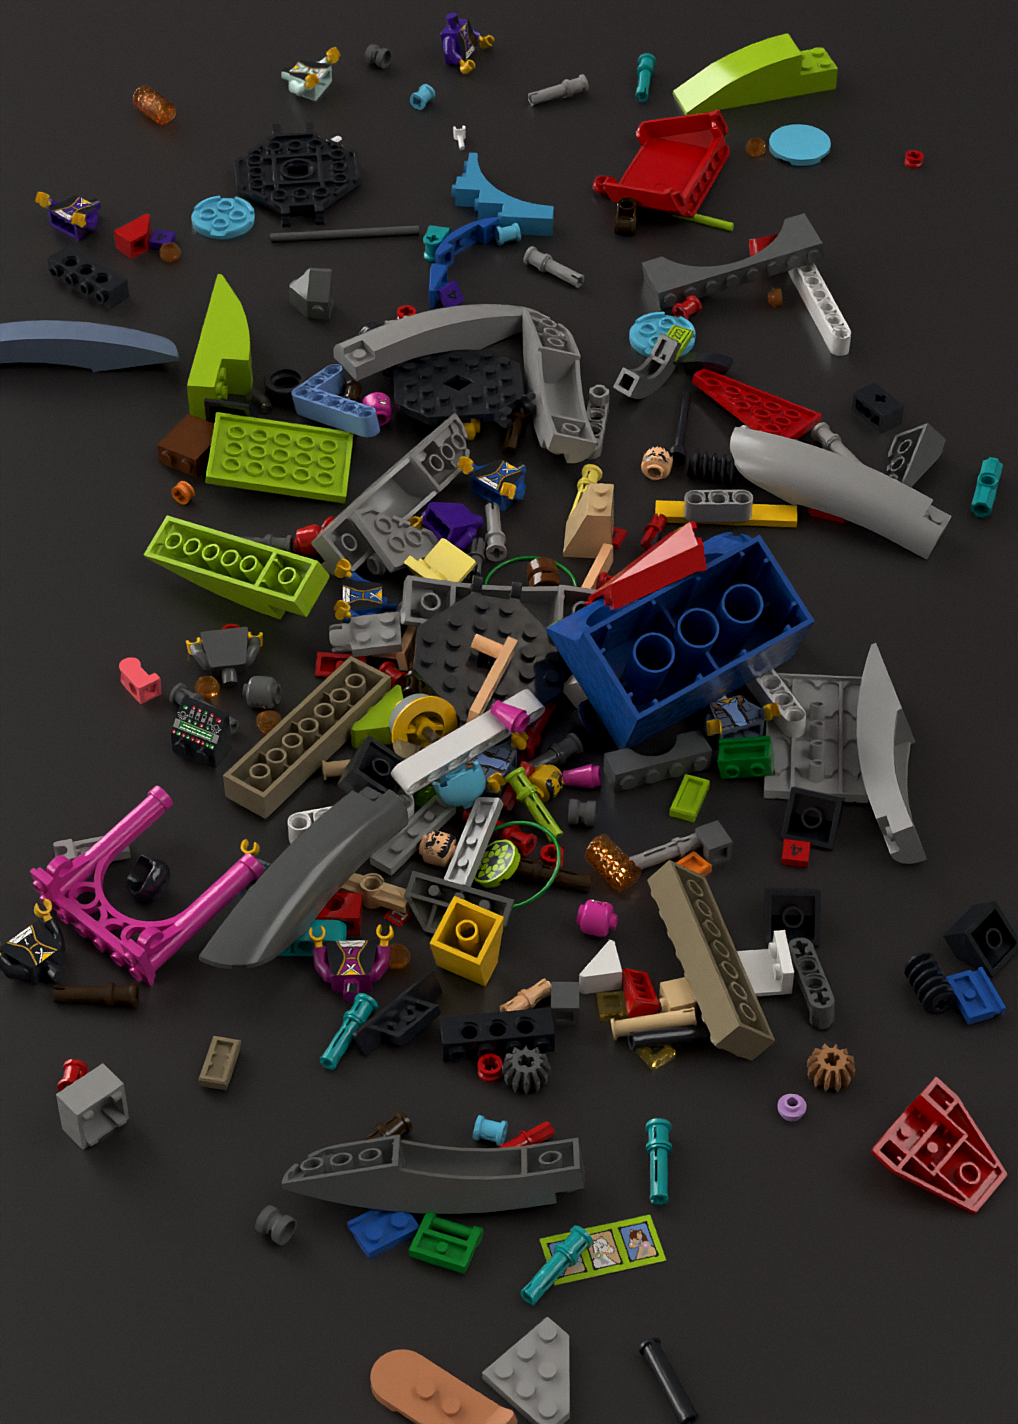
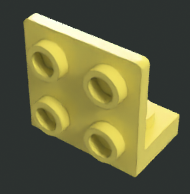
M442 538L424 559L419 558L417 561L409 555L404 561V564L413 576L460 583L477 564L473 558L445 538Z

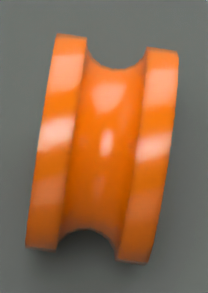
M180 481L177 486L172 488L171 494L178 503L186 505L194 498L195 491L188 482Z

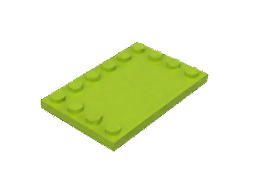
M216 412L205 483L345 503L354 434L341 430Z

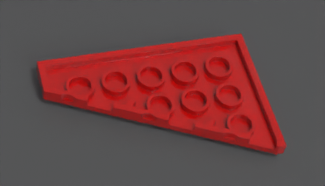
M706 368L693 375L692 383L752 430L797 440L821 423L823 414Z

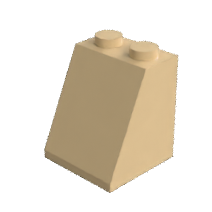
M589 484L566 522L563 557L597 558L604 543L612 545L614 484Z

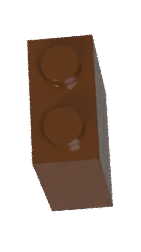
M188 414L157 444L159 463L198 477L208 466L214 424Z

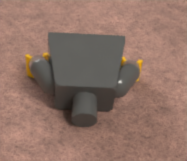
M248 627L200 632L201 639L198 637L195 643H190L189 640L186 641L188 653L193 656L204 670H209L212 677L222 676L224 687H234L238 684L237 675L245 674L247 666L253 664L259 653L260 647L263 645V633L260 632V635L253 636L251 632H248Z

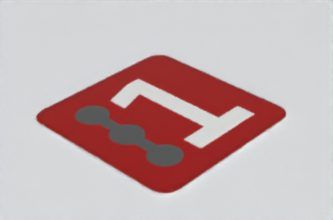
M390 909L384 915V918L397 926H401L412 913H401Z

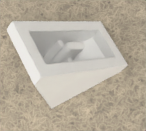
M609 940L579 974L580 993L589 994L622 989V969L614 941Z

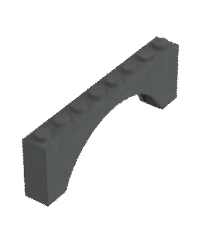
M803 213L784 219L783 227L774 241L751 257L726 265L698 267L679 264L662 256L642 262L644 280L660 310L672 307L677 303H683L686 301V297L694 295L698 299L824 260L823 243L807 216Z

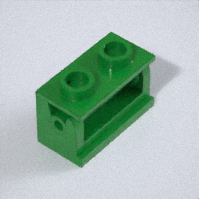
M757 736L719 739L717 763L721 778L735 779L773 776L774 749L771 737Z

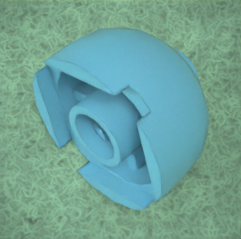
M472 761L473 767L466 768L465 764L453 769L439 778L440 783L432 782L433 788L442 802L452 807L463 805L464 809L474 805L476 798L482 795L486 787L485 775L479 761Z

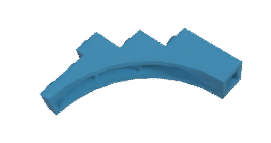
M469 153L468 161H464L462 177L457 176L456 185H452L451 197H455V206L474 207V211H478V220L497 217L499 218L501 228L517 223L521 235L552 236L554 206L521 201L496 189L481 173L478 165V153Z

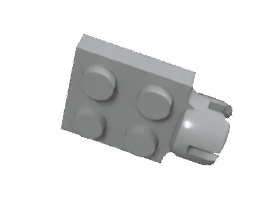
M400 612L351 617L349 624H333L329 627V640L333 647L331 649L333 653L352 652L353 657L403 652Z

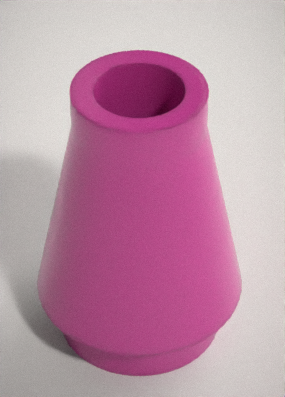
M499 700L493 704L490 713L500 720L512 733H522L530 721V716L527 715L526 710L505 704Z
M589 764L563 771L564 786L589 789L601 786L600 766Z

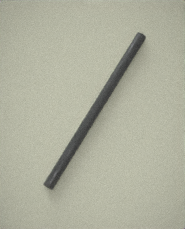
M419 226L270 234L271 242L419 234Z

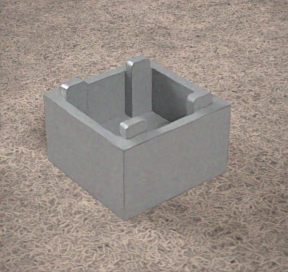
M103 1063L56 1094L62 1129L82 1150L88 1146H93L98 1142V1139L117 1126H122L129 1119L124 1083Z

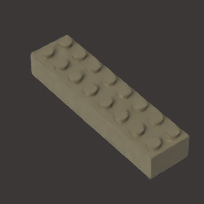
M350 656L223 775L225 797L266 819L322 765V760L327 761L351 737L350 730L352 725L359 721L370 707L375 706L386 692L391 690V676Z
M669 860L647 881L651 888V896L656 901L660 910L659 915L668 929L667 935L675 946L676 957L684 968V976L693 990V998L698 1003L702 1012L701 1018L711 1034L710 1040L718 1049L727 1050L737 1057L741 1056L753 1061L775 1042L773 1034L706 878Z

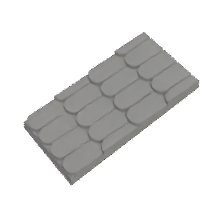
M777 673L805 710L806 725L805 733L795 738L794 735H791V737L786 736L773 719L770 721L766 720V736L771 737L774 749L773 776H764V798L789 799L791 787L796 786L846 797L845 802L868 803V795L861 773L857 747V709L862 677Z

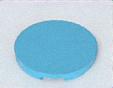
M794 124L775 130L769 139L770 153L776 159L781 158L791 162L790 165L794 166L817 164L830 153L831 141L828 135L822 130L809 125Z
M214 196L201 201L194 207L191 220L193 228L205 237L230 239L248 232L254 225L255 214L252 205L244 199Z
M654 312L635 320V324L629 332V340L631 346L638 353L649 357L660 334L666 335L673 325L694 330L693 338L680 355L681 357L693 348L696 332L694 326L682 316L678 318L665 315V312Z

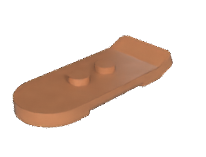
M403 1349L390 1351L381 1356L371 1370V1389L375 1398L391 1411L399 1412L415 1424H517L518 1422L512 1410L499 1406L414 1351Z

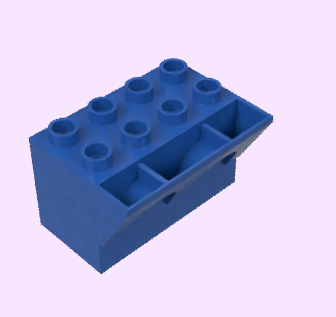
M716 535L703 542L707 571L688 575L616 610H610V607H605L604 598L602 597L546 628L548 635L619 750L628 747L630 749L792 659L815 620L760 535L745 543Z

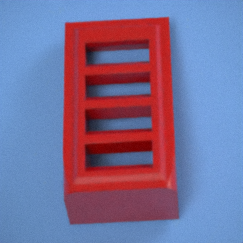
M622 968V984L628 1016L635 1018L656 1014L660 1003L648 973Z

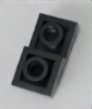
M712 352L687 353L682 361L684 371L690 369L698 371L705 367L721 375L727 373L733 364V358Z

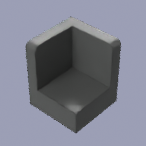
M718 820L695 829V834L704 846L703 859L712 866L731 859L733 841Z
M551 982V1012L554 1025L579 1026L578 982Z

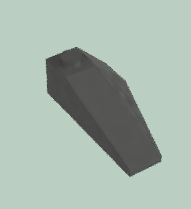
M929 423L896 434L888 452L891 464L887 466L886 471L889 473V477L912 487L941 456L946 439Z

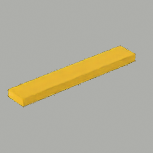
M656 500L655 514L658 513V517L660 513L665 515L667 523L690 522L683 515L684 501ZM753 504L752 516L747 521L696 522V524L797 528V506Z

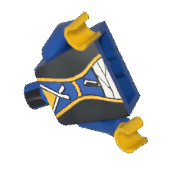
M460 457L457 468L462 469L464 474L471 475V492L491 503L493 506L494 503H497L502 511H505L514 501L520 502L523 500L526 490L524 483L526 467L523 463L517 462L512 466L503 460H496L488 465L477 466L473 464L474 462L470 458Z
M340 559L338 561L335 575L338 578L346 577V580H343V600H338L334 606L335 616L338 620H343V623L349 624L351 617L383 614V611H396L397 596L383 597L382 584L367 581L354 571L350 572L351 564L348 560Z

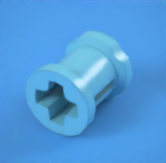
M423 84L417 93L415 92L410 96L411 105L418 110H422L428 101H432L435 98L434 89L428 84Z
M512 223V226L503 228L500 226L495 227V237L498 245L500 246L504 242L513 240L516 242L521 241V232L517 223Z
M479 1115L475 1123L473 1139L496 1142V1145L499 1146L505 1141L508 1122L503 1120L500 1123L485 1119L484 1116Z

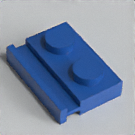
M979 967L977 971L973 972L968 970L946 976L948 984L953 989V993L958 997L956 1005L968 1025L991 1019L996 1014L1005 1015L1006 1007L983 967Z
M373 1209L347 1222L348 1230L352 1232L354 1239L368 1259L415 1237L420 1227L409 1212Z

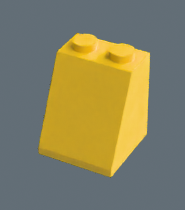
M454 896L430 942L436 966L486 987L498 963L504 917Z

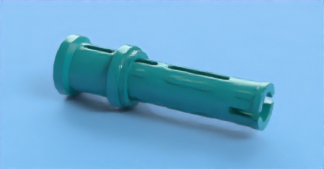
M649 53L642 54L638 59L637 76L639 78L635 98L636 100L639 99V102L647 101L650 79L654 75L653 67L656 64V59Z
M357 994L351 1010L346 1011L343 1015L341 1028L319 1059L325 1068L330 1070L336 1068L340 1058L354 1038L353 1032L366 1022L371 1013L377 1010L378 1004L369 995Z
M660 1118L649 1120L646 1123V1132L649 1137V1142L646 1144V1152L650 1156V1201L656 1205H663L669 1201L668 1156L672 1151V1146L669 1142V1133L672 1130L671 1123Z
M575 1225L570 1229L571 1234L564 1242L558 1243L555 1246L554 1255L520 1291L521 1297L528 1304L535 1305L567 1267L574 1266L578 1262V1256L586 1248H590L594 1244L591 1235L582 1227Z

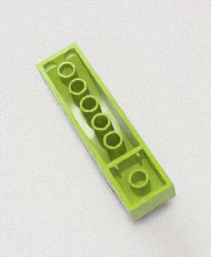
M787 33L751 44L721 58L673 91V95L685 115L706 113L717 109H728L836 89L838 68L823 47L800 51Z
M217 274L187 383L189 412L191 415L206 420L205 398L223 400L227 399L228 394L252 396L253 375L248 323L241 302L222 274Z
M168 515L144 553L147 559L196 585L281 620L285 611L307 617L330 577L317 560Z

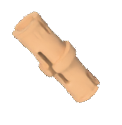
M543 978L527 990L522 989L515 998L500 1006V1012L534 1009L536 1007L535 1004L551 995L550 982Z

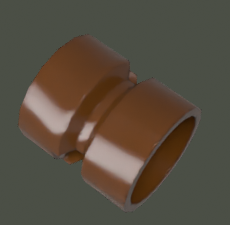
M536 558L526 567L529 587L559 586L560 579L557 564L551 558Z

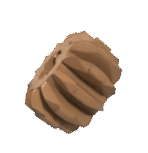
M826 1044L823 1045L822 1049L815 1048L812 1056L807 1061L809 1079L814 1080L815 1087L824 1086L825 1092L829 1088H834L837 1092L841 1086L847 1088L850 1080L855 1075L854 1056L848 1055L847 1048L839 1050L837 1044L833 1048H829Z

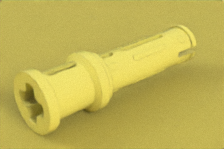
M588 464L583 467L582 478L577 483L578 493L571 513L589 484H597L602 478V470L598 466Z

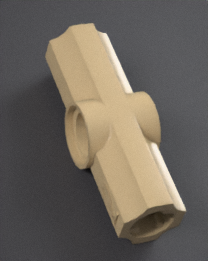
M354 873L337 891V893H361L362 904L370 909L382 906L401 913H408L411 908L405 898L407 889L385 883L383 878L375 873H369L364 876Z

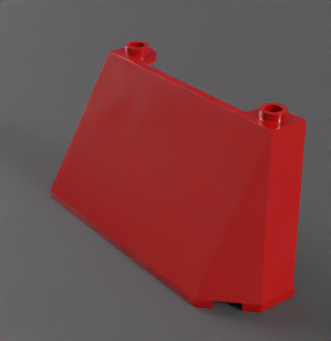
M720 110L641 122L636 131V138L640 142L641 148L620 182L617 183L616 179L610 176L602 184L610 200L618 203L619 199L630 197L636 201V207L693 218L730 155V146L725 143L728 126ZM658 182H662L667 184L669 188L666 189L667 187L665 185L657 184L654 186V188L660 191L653 190L652 185Z
M689 522L658 541L588 597V601L585 602V607L603 597L605 607H610V610H616L688 575L707 571L702 539L696 538L694 532H697L696 522Z

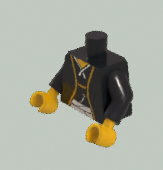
M43 900L47 911H41L37 903L34 906V914L43 918V923L40 920L36 921L0 947V970L9 979L26 980L34 985L39 984L47 977L54 982H58L65 976L66 970L62 966L65 963L63 953L66 950L63 932L56 918L51 917L49 913L52 909L50 900Z

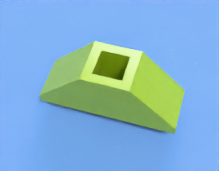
M396 685L386 692L375 706L370 707L367 713L352 725L350 730L352 747L359 748L368 735L383 745L392 744L389 720L396 704L403 700L401 686Z

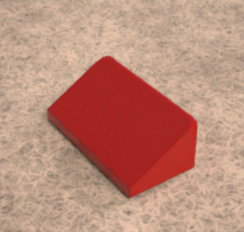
M317 652L315 677L328 678L350 656L353 657V654ZM367 656L354 657L368 665Z

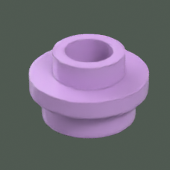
M786 1094L779 1099L777 1108L785 1120L797 1121L806 1112V1102L799 1095Z

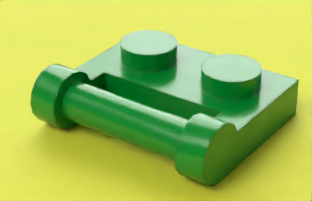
M427 1211L409 1248V1257L465 1274L475 1250L482 1240L484 1228L477 1226L473 1228L438 1218L437 1214ZM433 1228H434V1229H437V1230H440V1231H443V1232H447V1233H450V1234L459 1236V1237L466 1238V1239H468V1240H467V1241H466V1240H462V1239H459V1238H456V1237H453V1236H450V1235H446V1234H443V1233H440V1232H437V1231H433Z

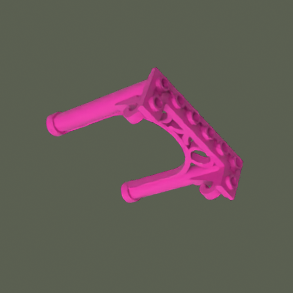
M159 786L152 788L147 793L148 797L86 853L72 861L60 855L49 863L46 871L41 867L37 870L35 868L30 870L34 880L32 885L40 893L41 897L39 900L44 907L46 906L43 900H50L52 908L57 911V915L64 923H72L76 931L83 938L89 937L93 940V944L102 953L107 951L118 966H126L130 974L137 981L141 982L143 980L150 986L155 983L153 979L156 977V970L253 880L257 881L265 872L259 861L246 853L186 910L177 916L162 921H139L129 918L114 909L105 898L103 891L105 872L110 863L126 847L174 805L171 797ZM94 874V882H85ZM83 892H91L96 895L93 902L86 905L79 903L76 899ZM99 910L101 917L97 922L89 915ZM121 930V940L110 931ZM141 933L137 943L129 939L133 934Z

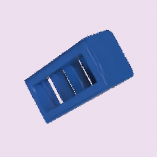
M435 263L431 265L429 281L430 308H435L440 300L437 290L448 284V267L446 265Z

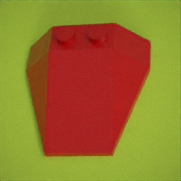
M937 1077L904 1110L870 1151L892 1173L972 1214H975L1008 1175L959 1097Z

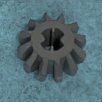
M526 1045L521 1051L514 1048L512 1054H506L505 1062L502 1066V1074L505 1077L506 1086H513L515 1092L523 1089L526 1095L529 1089L538 1092L540 1086H546L550 1074V1065L547 1062L546 1054H539L538 1048L531 1051Z

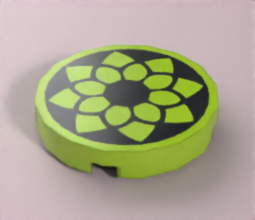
M506 839L497 840L487 845L474 880L482 887L492 888L499 886V881L509 879L516 871L520 862L518 848Z

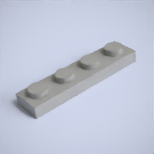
M434 795L408 820V825L370 857V864L392 876L419 849L423 836L425 834L428 835L433 830L438 831L456 813V807L446 805L437 795Z
M476 798L444 880L471 887L504 805L500 798Z

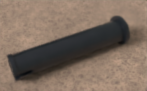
M703 1022V1024L638 1032L632 1031L628 1033V1044L631 1050L697 1041L711 1043V1034L707 1025Z
M658 1337L647 1339L639 1346V1353L646 1357L678 1416L680 1424L695 1423L699 1419V1414L695 1411L660 1347L661 1340Z

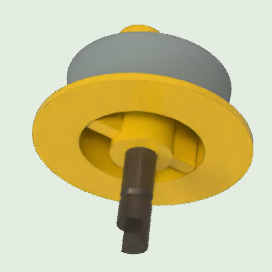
M413 694L400 700L392 711L389 720L393 744L399 739L417 746H424L425 748L458 728L456 711L453 706L443 698L427 694Z

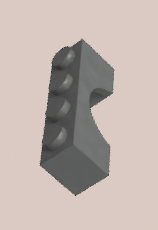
M696 730L677 735L675 746L669 752L660 756H643L632 751L629 747L604 753V773L614 792L629 790L634 787L711 768L712 750L702 731Z

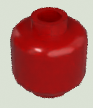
M312 524L299 528L296 531V538L292 539L296 553L300 552L303 557L307 558L320 555L311 542L324 527L320 528L319 525Z

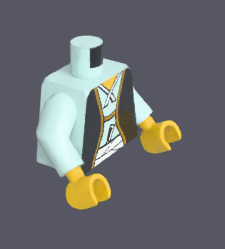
M336 47L331 48L326 53L328 57L323 58L319 62L301 60L293 69L284 67L281 77L289 81L290 92L316 101L332 82L331 65L336 63L341 55Z

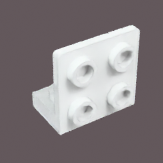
M785 930L774 931L773 942L769 943L768 949L737 951L756 997L792 994L794 970Z

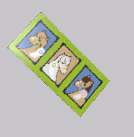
M651 1215L584 1229L591 1235L594 1244L590 1248H586L578 1256V1262L574 1266L567 1267L554 1282V1286L666 1261ZM570 1232L540 1239L547 1262L554 1255L555 1246L558 1243H563L571 1234Z

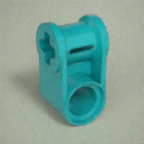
M429 225L423 237V243L426 247L424 252L425 260L435 262L436 250L440 243L452 233L451 228Z

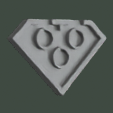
M373 506L354 511L350 517L390 573L406 568L407 566L404 564V561L409 555L417 561L419 558L424 559L439 542L432 531L426 528L422 530L410 526L409 521L395 515L392 517L380 513V509Z
M546 1317L482 1372V1379L532 1424H564L570 1417L569 1335L549 1317Z

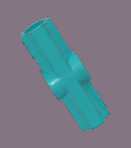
M990 457L982 463L971 505V512L976 517L984 518L991 514L1003 464L997 458Z

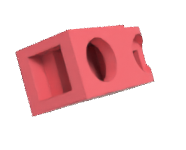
M126 658L119 663L122 684L140 704L162 694L160 677L156 673L148 675L141 668V662L137 658Z

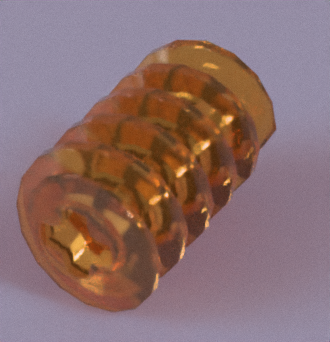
M142 85L135 91L133 105L136 109L150 117V119L160 125H164L174 118L176 114L174 103L165 99L164 96L147 85Z
M601 834L590 842L585 852V859L598 871L601 877H604L607 883L611 884L614 890L624 891L636 884L641 876L640 867L636 866L633 860H629V856L623 853L620 847H616V843L610 840L607 834Z

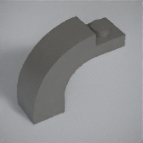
M661 333L647 360L640 367L633 370L623 367L613 387L634 399L648 397L667 381L675 369L676 365L672 363L682 344Z

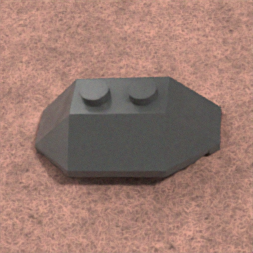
M412 871L405 898L425 932L435 934L454 896L503 916V929L507 927L515 900Z

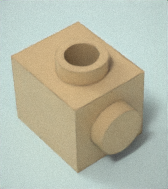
M685 977L660 982V996L658 999L660 1013L694 1007L696 1014L697 1002L693 998L690 983Z

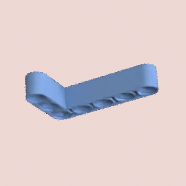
M339 364L325 367L292 391L296 413L299 416L362 437H372L380 432L375 408L338 396L342 393L343 383L346 382L343 367Z

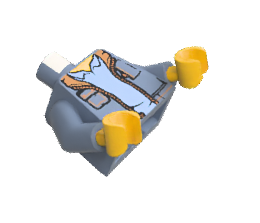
M725 695L709 705V713L704 716L702 733L706 736L714 737L718 750L719 739L763 736L764 721H770L772 717L781 716L778 703H769L760 708L748 702L741 695L727 698Z
M525 731L520 734L514 732L510 740L494 745L464 763L466 768L473 767L472 761H479L483 769L486 787L479 797L501 798L508 786L504 778L517 769L516 750L517 748L519 750L526 748L527 743L525 741L529 737Z

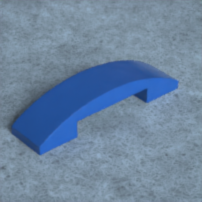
M499 218L481 219L452 232L438 246L435 253V264L449 267L454 264V256L476 242L485 245L495 239V227L499 226Z

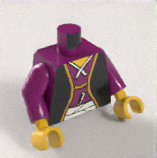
M381 924L377 927L376 933L381 939L380 945H378V940L325 941V946L322 943L325 937V928L321 926L322 936L316 938L312 935L311 927L309 938L315 945L312 948L315 970L325 982L331 983L332 991L335 993L343 992V998L346 1001L353 1002L356 995L360 992L371 991L373 982L379 981L387 971L391 946H388V942L394 936V930L391 926L387 936H381Z

